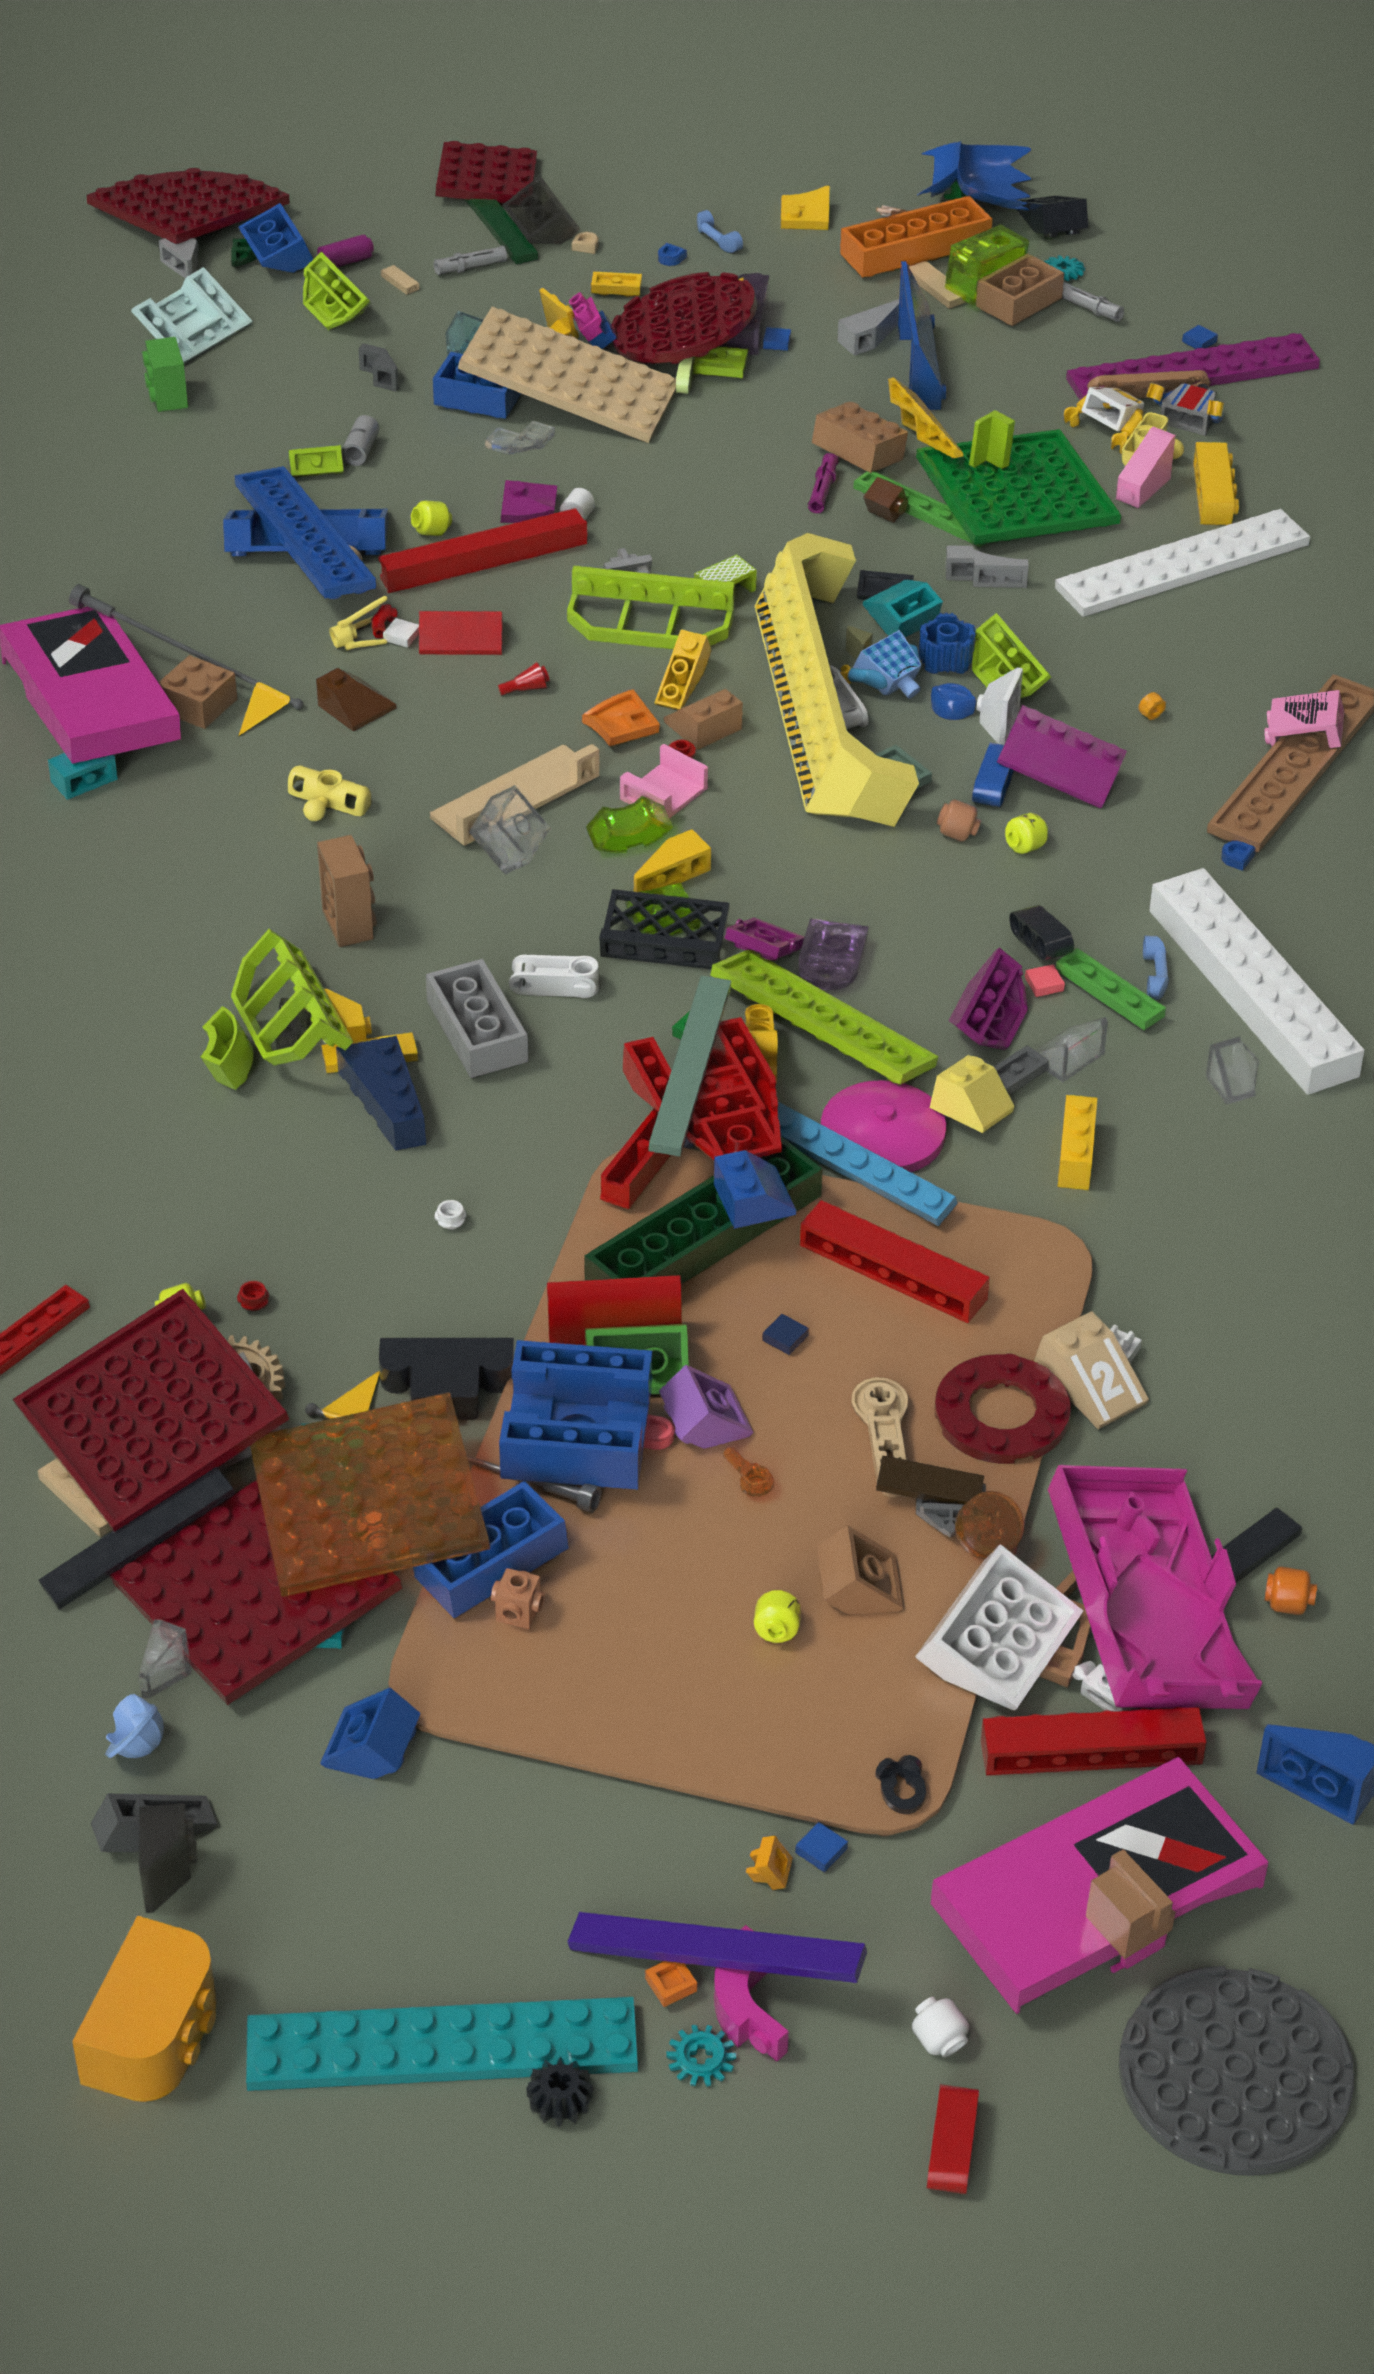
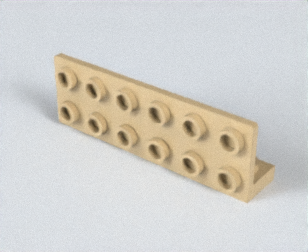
M590 744L577 752H573L566 745H561L430 812V819L463 846H466L599 777V749Z

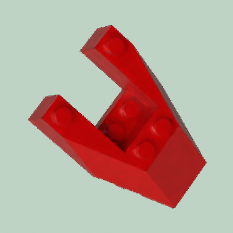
M738 1017L721 1021L712 1050V1055L719 1068L706 1070L686 1138L712 1160L716 1156L743 1150L757 1157L780 1153L782 1146L780 1123L778 1120L776 1077L743 1019ZM654 1037L624 1043L623 1072L631 1088L656 1112H659L671 1074L669 1064Z

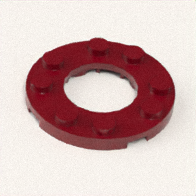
M1012 1353L984 1355L958 1364L945 1375L936 1392L935 1418L938 1419L943 1436L950 1444L964 1454L990 1463L1014 1464L1015 1459L1029 1456H1032L1033 1459L1039 1458L1060 1443L1069 1425L1070 1400L1064 1385L1047 1367ZM998 1384H1005V1387L1012 1385L1026 1392L1027 1396L1032 1398L1036 1410L1034 1416L1026 1424L1013 1429H998L987 1426L977 1420L971 1412L970 1400L981 1388L991 1389Z

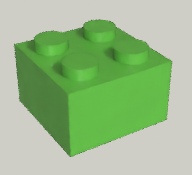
M176 337L146 340V351H142V359L147 372L144 373L146 388H148L150 402H155L158 412L188 408L184 363Z

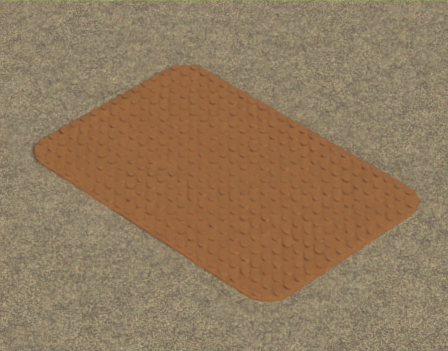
M683 1148L680 1157L671 1155L632 1206L626 1209L600 1200L601 1174L619 1151L604 1159L590 1178L548 1282L585 1281V1254L714 1175V1160L702 1151ZM822 1175L821 1197L797 1211L796 1215L784 1219L681 1285L682 1324L687 1325L689 1366L731 1386L753 1430V1434L747 1438L703 1449L692 1443H684L675 1433L673 1443L665 1449L644 1448L638 1490L601 1487V1499L593 1513L578 1509L577 1501L544 1491L543 1486L525 1481L565 1520L569 1549L529 1572L540 1576V1591L545 1592L543 1607L539 1613H536L530 1630L497 1622L495 1602L491 1601V1596L458 1617L453 1618L422 1587L393 1657L388 1682L389 1688L391 1687L421 1713L415 1727L420 1731L445 1739L814 1823L820 1822L823 1825L858 1833L889 1836L916 1829L939 1813L951 1792L977 1694L943 1680L915 1656L988 1556L977 1553L968 1546L967 1542L973 1541V1531L975 1530L973 1526L968 1528L969 1534L972 1537L971 1540L966 1537L965 1531L948 1537L916 1515V1498L906 1496L887 1497L880 1491H876L877 1482L868 1426L854 1411L851 1402L852 1392L864 1380L875 1377L888 1378L900 1384L908 1396V1406L900 1422L906 1460L984 1475L983 1483L986 1484V1495L997 1496L1005 1500L1017 1514L1020 1526L1019 1536L1015 1545L1009 1550V1552L1016 1556L1043 1456L1033 1459L1032 1456L1015 1459L1014 1464H997L978 1460L964 1454L950 1444L942 1434V1428L938 1419L935 1418L936 1392L940 1382L951 1369L975 1357L1012 1353L1034 1361L1042 1336L1082 1316L1092 1279V1256L1083 1240L1065 1226L1042 1218L957 1202L958 1204L937 1226L856 1181ZM820 1200L837 1206L848 1213L989 1276L988 1300L969 1323L963 1322L801 1247V1222ZM547 1285L524 1341L549 1343ZM781 1314L809 1328V1336L790 1355L762 1341L763 1332ZM512 1377L504 1387L476 1455L477 1459L499 1466V1440L504 1411L511 1410L513 1398ZM998 1384L991 1389L981 1388L970 1400L971 1412L977 1420L987 1426L998 1429H1013L1024 1425L1034 1416L1036 1410L1032 1398L1027 1396L1026 1392L1012 1385L1005 1387V1384ZM651 1394L648 1414L665 1417L674 1424L672 1418L664 1410L663 1406L665 1403L661 1395ZM876 1397L878 1402H884L881 1397ZM884 1450L887 1456L893 1457L890 1450ZM472 1465L456 1504L461 1518L520 1484L523 1480L500 1479L499 1472ZM985 1511V1514L989 1517V1523L987 1525L977 1523V1542H982L981 1535L983 1533L990 1534L992 1541L995 1540L994 1526L989 1511ZM996 1514L997 1520L1001 1519L1000 1516ZM848 1525L894 1553L903 1609L899 1612L848 1615L838 1608L830 1606L824 1601L822 1594L823 1586L818 1566L817 1546ZM997 1531L999 1534V1539H1001L1003 1537V1533ZM772 1590L789 1592L797 1598L801 1607L798 1632L791 1640L784 1643L766 1641L758 1635L754 1628V1614L757 1601L764 1593ZM904 1755H913L922 1762L923 1769L920 1775L925 1782L926 1795L923 1805L916 1812L900 1814L890 1809L885 1803L881 1794V1781L875 1776L877 1766L885 1758H891L898 1762ZM898 1775L896 1777L898 1785L894 1789L895 1795L902 1799L913 1797L915 1794L913 1787L907 1785L905 1779Z

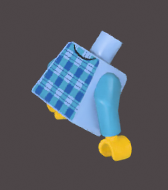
M900 630L862 650L853 668H850L849 665L841 667L840 673L848 684H851V682L864 683L878 689L883 695H889L900 689L910 699L921 689L914 681L921 668L918 648L915 645L908 644Z

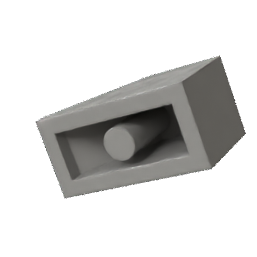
M165 238L159 240L160 260L162 263L184 278L196 272L199 262V245L197 240L191 238L179 244H174Z

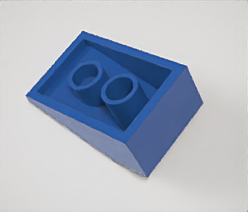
M1268 1724L1264 1729L1256 1774L1354 1825L1374 1796V1745L1352 1734Z

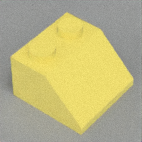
M967 1055L937 1075L929 1108L983 1133L1011 1114L1014 1110V1104L995 1067L984 1063L979 1057Z

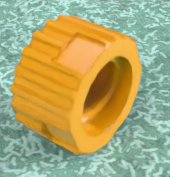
M1151 692L1140 701L1138 710L1149 720H1154L1164 712L1166 702L1160 695Z

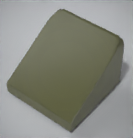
M848 625L846 629V651L857 660L860 652L872 645L873 634Z

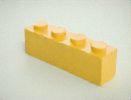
M1196 442L1193 467L1200 524L1229 525L1232 524L1233 515L1238 514L1239 500L1236 499L1237 485L1234 483L1235 470L1232 468L1233 454L1228 453L1227 443Z

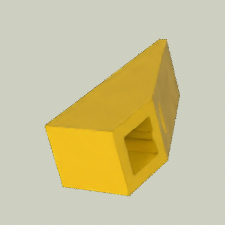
M680 630L655 699V705L676 710L684 707L703 676L712 651L706 635Z

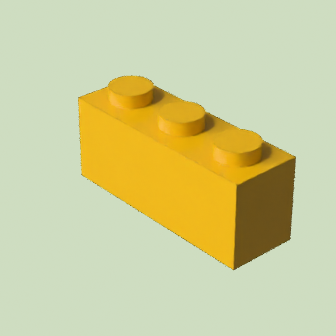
M1066 1095L1057 1187L1089 1190L1097 1110L1096 1097Z

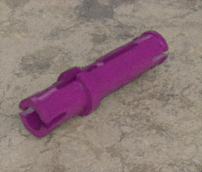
M825 454L822 458L821 466L816 470V482L808 502V509L813 513H821L824 510L830 486L836 479L835 470L839 461L835 454Z

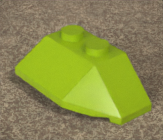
M322 252L304 268L303 304L328 330L354 321L371 304L370 300Z
M997 613L975 630L976 641L973 651L972 671L986 688L991 682L1017 667L1023 668L1021 698L1032 695L1052 678Z

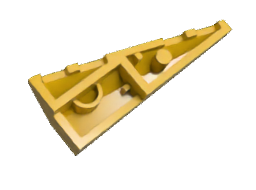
M888 378L890 402L900 407L902 425L916 431L919 441L954 459L964 456L961 449L920 397L896 378Z

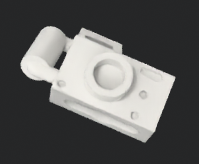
M1087 1661L1075 1666L1073 1677L1076 1680H1082L1080 1694L1105 1711H1131L1133 1709L1116 1708L1103 1665L1099 1664L1096 1667L1092 1661Z

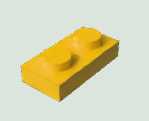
M593 271L591 293L604 296L609 294L627 297L640 296L642 274Z

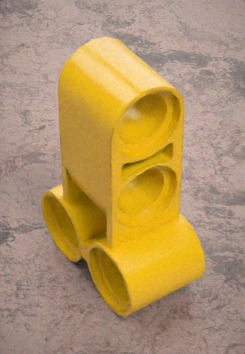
M754 1004L746 1008L745 1025L776 1077L777 1084L778 1039L777 1030H774L773 1011L767 1005Z

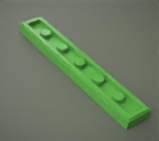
M867 471L854 480L853 488L864 494L877 477L902 487L908 500L905 513L973 544L948 505L875 471L872 473Z

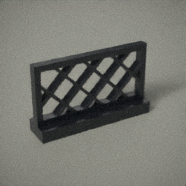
M612 889L604 927L601 928L599 937L600 956L712 969L713 964L720 962V953L730 903ZM617 900L630 901L633 906L622 912L616 904ZM656 904L660 905L662 910L651 915L645 907ZM682 907L689 908L692 913L680 918L674 911ZM639 911L646 919L634 925L628 917ZM709 911L721 912V916L712 922L704 914ZM669 915L674 920V923L663 928L657 921ZM698 918L704 926L693 932L686 924ZM621 921L628 927L625 931L611 930L612 926ZM652 925L658 932L646 934L641 933L640 930ZM679 928L687 934L684 938L671 937L669 935ZM709 931L716 937L715 942L699 939V937Z

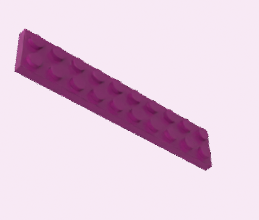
M1291 333L1286 336L1267 337L1255 341H1243L1229 345L1222 344L1217 347L1197 348L1191 351L1173 352L1160 356L1152 355L1135 360L1127 359L1116 363L1078 367L1077 369L1067 370L1066 380L1079 400H1081L1088 393V383L1093 378L1102 375L1202 370L1208 375L1209 385L1213 386L1319 369L1320 359L1301 333Z

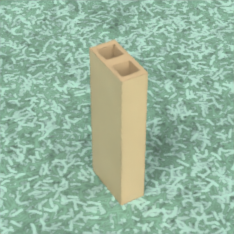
M395 265L381 270V277L406 295L419 290V283Z

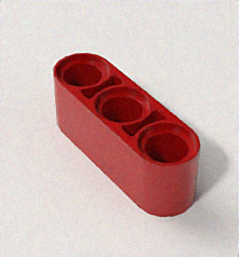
M940 2084L927 2189L966 2194L978 2106V2089Z

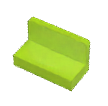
M996 410L978 419L974 425L969 465L976 467L984 461H988L1001 469L1009 466L1015 420Z
M341 445L292 449L288 451V460L293 478L344 472Z

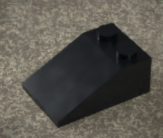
M1054 195L1017 200L1027 203L1023 207L1028 208L1029 211L1017 209V211L1035 233H1042L1044 238L1057 237L1058 232L1065 231L1066 235L1079 234L1080 229L1088 228L1087 198Z

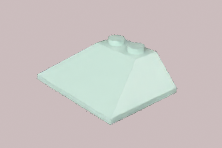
M204 267L187 276L181 289L156 304L149 298L131 310L156 339L176 337L184 364L248 327L253 322Z

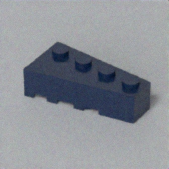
M397 1035L351 1044L346 1051L336 1047L339 1075L348 1082L350 1090L362 1101L367 1113L372 1115L377 1121L378 1128L395 1151L426 1145L424 1115Z

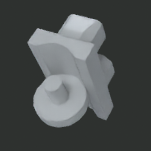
M620 548L617 551V557L610 558V562H606L603 565L604 569L651 574L652 558L650 554L638 557L636 554L628 555L625 548Z

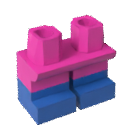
M579 292L569 300L577 326L592 346H598L603 349L617 339L607 315L603 310L598 312L592 297L586 299Z

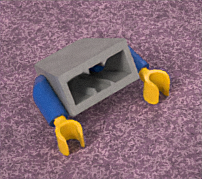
M1150 383L1146 397L1153 398L1154 402L1161 407V415L1168 417V426L1205 436L1211 421L1213 423L1222 421L1224 402L1215 401L1216 393L1210 390L1206 384L1193 386L1184 383L1175 390L1164 393V387Z

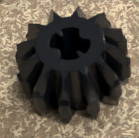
M561 2056L555 2065L544 2060L542 2070L533 2069L531 2082L526 2087L532 2114L540 2113V2119L543 2121V2124L553 2118L558 2127L561 2126L563 2119L566 2118L575 2124L578 2120V2113L587 2114L590 2108L589 2101H592L593 2086L590 2083L588 2070H580L577 2060L569 2065H565Z

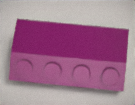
M1022 705L997 763L1098 808H1102L1127 751L1115 744L1105 742L1087 732L1080 731L1062 721L1055 720L1035 709Z

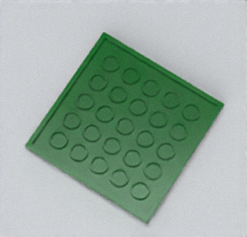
M1060 429L1013 435L1009 466L1004 469L988 461H984L976 467L970 466L972 441L956 443L964 456L955 459L933 447L917 448V460L974 545L1120 524V512Z

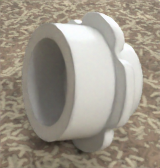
M446 1200L439 1204L435 1212V1220L438 1221L439 1226L446 1229H455L465 1222L466 1211L461 1203L455 1200Z

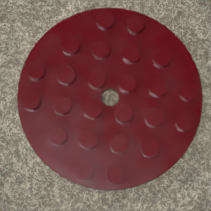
M701 272L667 280L649 288L650 293L644 297L635 296L623 306L624 312L621 315H616L611 324L617 336V339L613 341V345L623 357L643 363L670 362L676 364L690 357L705 356L710 350L732 339L749 324L757 309L754 289L747 280L741 281L737 275L722 272L720 276H710L709 272Z

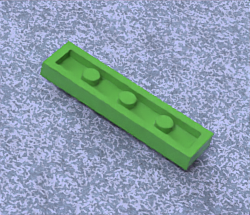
M1076 948L1073 953L1067 954L1056 961V969L1060 974L1141 1029L1146 1030L1165 1017L1166 1007L1080 949Z

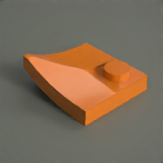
M634 689L606 699L582 715V723L595 730L609 746L659 733V722Z

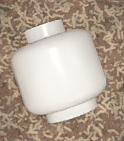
M930 1997L915 2009L918 2015L912 2022V2030L929 2054H941L945 2058L960 2050L968 2042L966 2035L969 2032V2023L954 2001L947 1998L936 2001L934 1997Z

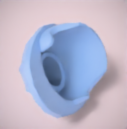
M136 1694L125 1697L113 1712L115 1732L106 1735L111 1744L105 1755L108 1758H112L118 1753L127 1758H139L155 1750L160 1744L164 1732L163 1720L157 1710L158 1708Z

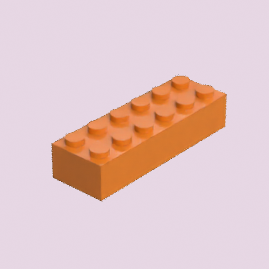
M970 196L841 228L840 254L862 278L871 277L878 273L901 268V261H906L908 266H912L923 261L937 260L940 257L977 249L979 245H990L993 219Z

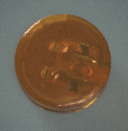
M996 1491L982 1492L960 1508L955 1520L956 1536L961 1546L969 1554L985 1560L1000 1544L1008 1551H1011L1019 1544L1024 1533V1517L1019 1506L1009 1496Z

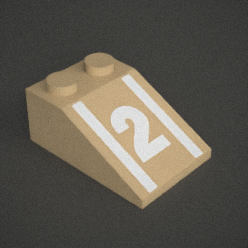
M1092 1311L1042 1336L1034 1362L1047 1367L1061 1381L1070 1401L1098 1430L1148 1403L1149 1398L1114 1333Z

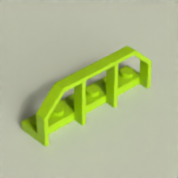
M573 566L572 595L567 608V622L590 641L674 649L678 639V635H674L680 613V606L726 610L727 613L723 626L702 634L707 636L709 644L712 646L729 637L734 617L735 583ZM579 595L625 600L617 629L594 627L576 612ZM632 601L673 605L666 633L659 634L625 630L632 608Z
M269 928L242 958L231 993V998L263 1059L274 1066L302 1060L321 1039L329 1046L333 1047L336 1044L346 1051L353 1043V1040L305 954L300 948ZM275 948L278 954L276 958L281 964L254 995L246 1001L256 967ZM290 979L295 984L293 987L295 993L267 1025L261 1029L255 1017ZM303 1008L310 1012L312 1015L310 1018L312 1025L292 1047L273 1051L270 1045Z

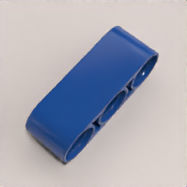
M989 743L974 783L972 802L996 807L1002 806L1015 771L997 763L1004 745Z

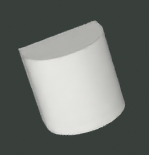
M575 488L561 505L560 512L576 508L582 518L586 520L594 509V498L586 489Z

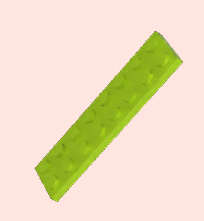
M745 950L712 965L710 974L712 977L731 980V988L744 994L747 999L769 1006L774 1014L782 1016L789 1020L792 1025L803 1028L815 1035L818 1040L829 1043L842 1054L855 1058L866 1068L874 1069L893 1083L901 1085L935 1068L939 1056L776 963L761 957L760 954L753 950Z

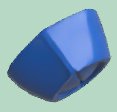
M942 684L933 687L931 692L932 709L939 717L948 720H960L975 712V697L969 689L960 684Z

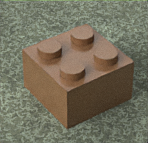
M191 655L186 657L158 682L178 711L180 719L203 729H206L237 700L234 672Z

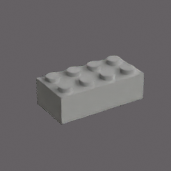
M483 959L426 974L427 1002L470 1078L528 1062V1035Z

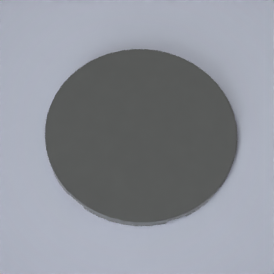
M1213 1966L1190 1970L1176 1975L1154 1988L1141 2000L1139 2007L1135 2010L1132 2017L1128 2019L1122 2036L1119 2053V2075L1122 2090L1134 2116L1151 2137L1165 2149L1179 2158L1207 2170L1232 2175L1253 2176L1271 2174L1295 2167L1311 2159L1333 2140L1342 2127L1351 2105L1354 2090L1353 2059L1346 2038L1337 2022L1303 1989L1298 1991L1294 1987L1280 1981V1977L1252 1968H1249V1971L1226 1969L1225 1966Z

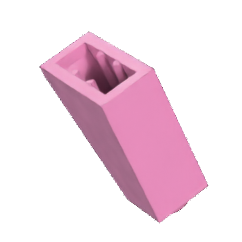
M1152 427L1118 477L1117 500L1139 508L1171 479L1176 435L1156 427Z

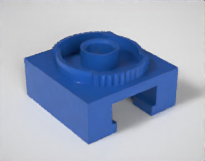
M517 1340L512 1365L513 1398L511 1410L504 1411L499 1440L500 1479L573 1485L591 1484L599 1487L638 1490L652 1392V1351Z

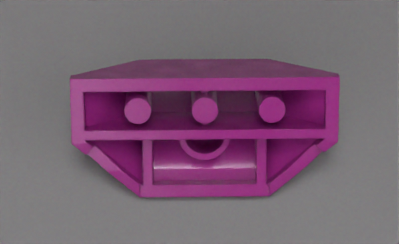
M998 947L970 980L948 1021L978 1045L1006 1050L1010 1046L1028 1010L1025 986L1021 978L1023 975L1022 966Z

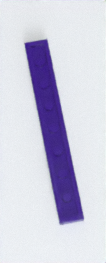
M579 1912L567 1941L570 1950L851 1983L858 1982L867 1955L865 1943Z

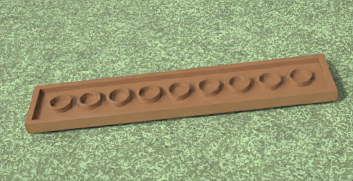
M1333 674L1318 693L1340 691L1344 708L1341 747L1329 748L1326 731L1281 736L1210 820L1207 826V833L1228 841L1247 843L1256 848L1255 851L1259 853L1374 712V689Z

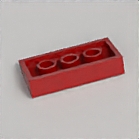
M680 1275L548 1282L549 1343L586 1346V1328L682 1324Z

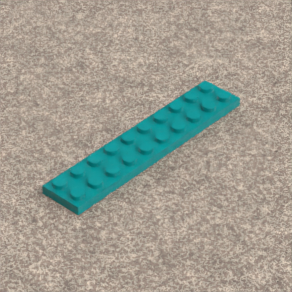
M634 1997L247 2015V2091L531 2077L533 2069L542 2070L544 2060L555 2065L560 2056L564 2060L565 2065H569L577 2060L580 2070H588L589 2074L638 2072Z

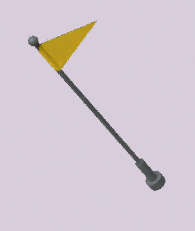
M77 584L70 593V604L80 609L86 605L108 617L115 616L206 662L232 671L236 677L254 685L255 687L238 737L288 703H291L295 709H301L304 705L303 701L299 698L293 699L115 611V607L91 596L90 589L81 584Z
M380 1370L323 1409H319L315 1403H309L305 1407V1412L308 1416L319 1415L346 1425L369 1426L370 1432L500 1473L499 1465L365 1423ZM527 1481L543 1486L544 1491L577 1501L578 1509L590 1513L597 1509L601 1499V1487L596 1485L584 1484L580 1488L571 1484Z

